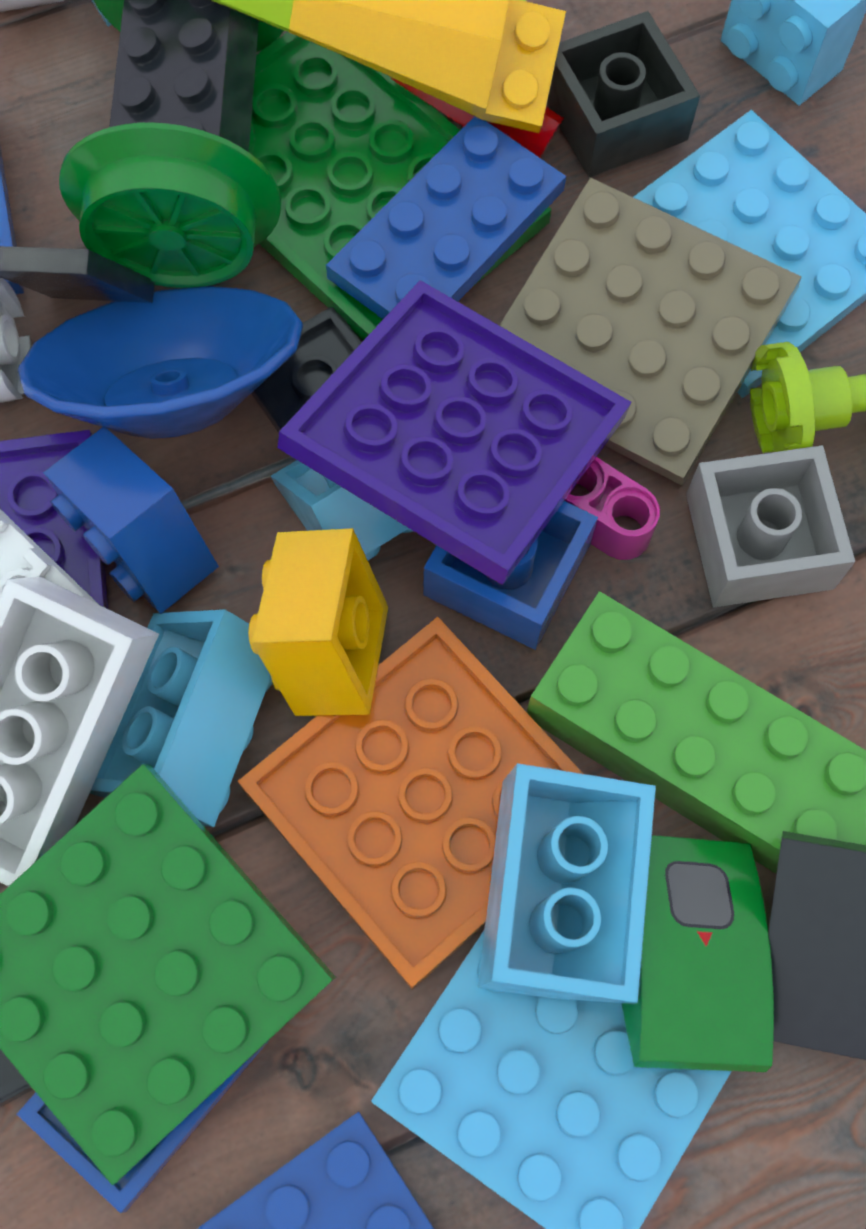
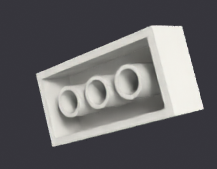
M42 577L7 579L0 595V882L7 886H10L76 825L159 636L158 633Z

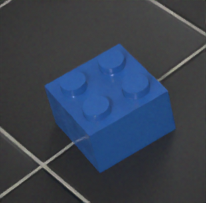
M564 501L503 585L436 545L424 566L423 595L536 650L590 547L598 517Z

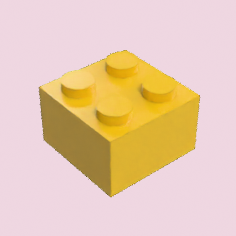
M354 529L277 532L271 560H266L262 569L263 594L258 614H254L251 617L249 623V642L252 651L261 658L271 675L275 689L282 693L295 716L370 715L388 604Z

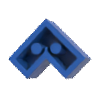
M102 427L43 472L58 496L50 501L53 508L74 532L83 525L88 529L82 534L83 537L107 565L113 561L116 563L117 567L109 572V574L131 601L135 602L143 596L161 614L219 567L174 489L106 427Z

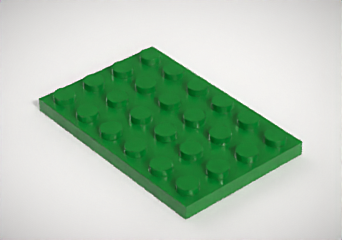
M286 32L256 55L249 153L269 170L279 187L281 195V213L277 226L260 245L327 308L333 307L345 319L353 332L364 341L383 319L327 278L326 264L460 130L433 106L393 81L390 76ZM550 207L536 219L476 284L550 223L552 211Z

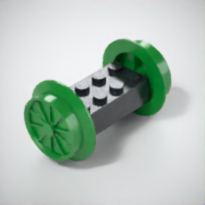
M94 0L103 16L120 32L109 128L90 134L77 142L64 157L60 169V192L66 206L80 222L79 233L87 249L151 278V281L155 282L157 286L194 288L214 285L229 280L247 267L253 256L254 247L273 232L280 218L281 195L279 187L269 170L249 153L256 53L276 41L285 30L212 0Z

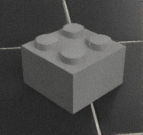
M823 445L699 463L686 497L713 608L834 590L855 563V558Z

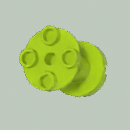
M790 342L761 345L755 351L756 356L751 371L762 370L761 387L750 388V406L755 433L762 453L813 447L815 431L846 427L850 423L852 413L866 411V374L847 376L841 366L808 370L798 348Z

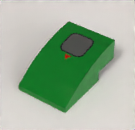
M651 836L638 1003H621L634 1067L767 1072L772 1067L774 1003L771 951L762 891L750 843Z

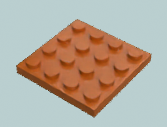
M437 616L378 665L370 715L316 716L237 782L389 964L413 990L486 923L502 781L517 763L583 774V772Z

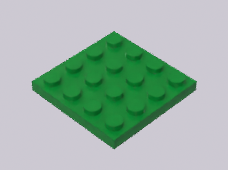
M142 764L0 894V1049L112 1186L125 1176L336 978L151 765Z

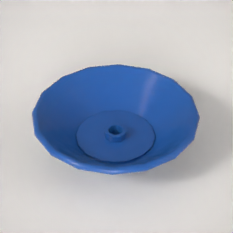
M216 286L160 290L154 292L153 303L113 301L66 320L33 343L18 367V374L25 396L55 413L135 437L149 439L178 437L201 431L220 422L297 351L303 323L287 302L256 290Z

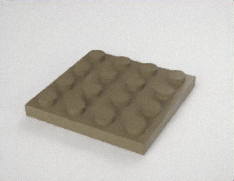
M590 177L499 326L631 401L632 403L625 419L605 446L683 486L751 370L756 356L755 351L759 346L765 345L799 288L802 276Z

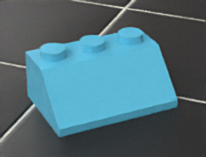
M224 609L153 613L147 628L158 633L159 636L90 793L106 798L142 764L151 765L203 826L214 827L219 813L228 802L231 781L242 752L247 748L252 739L253 724L265 692L273 683L272 678L259 655L255 654L251 649L249 623Z
M516 764L502 781L478 988L544 998L638 1003L656 786Z

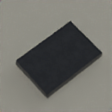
M783 831L768 934L773 979V1041L866 1060V845Z

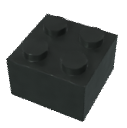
M649 11L560 42L547 105L549 109L564 118L560 128L588 177H592L688 141L700 94Z

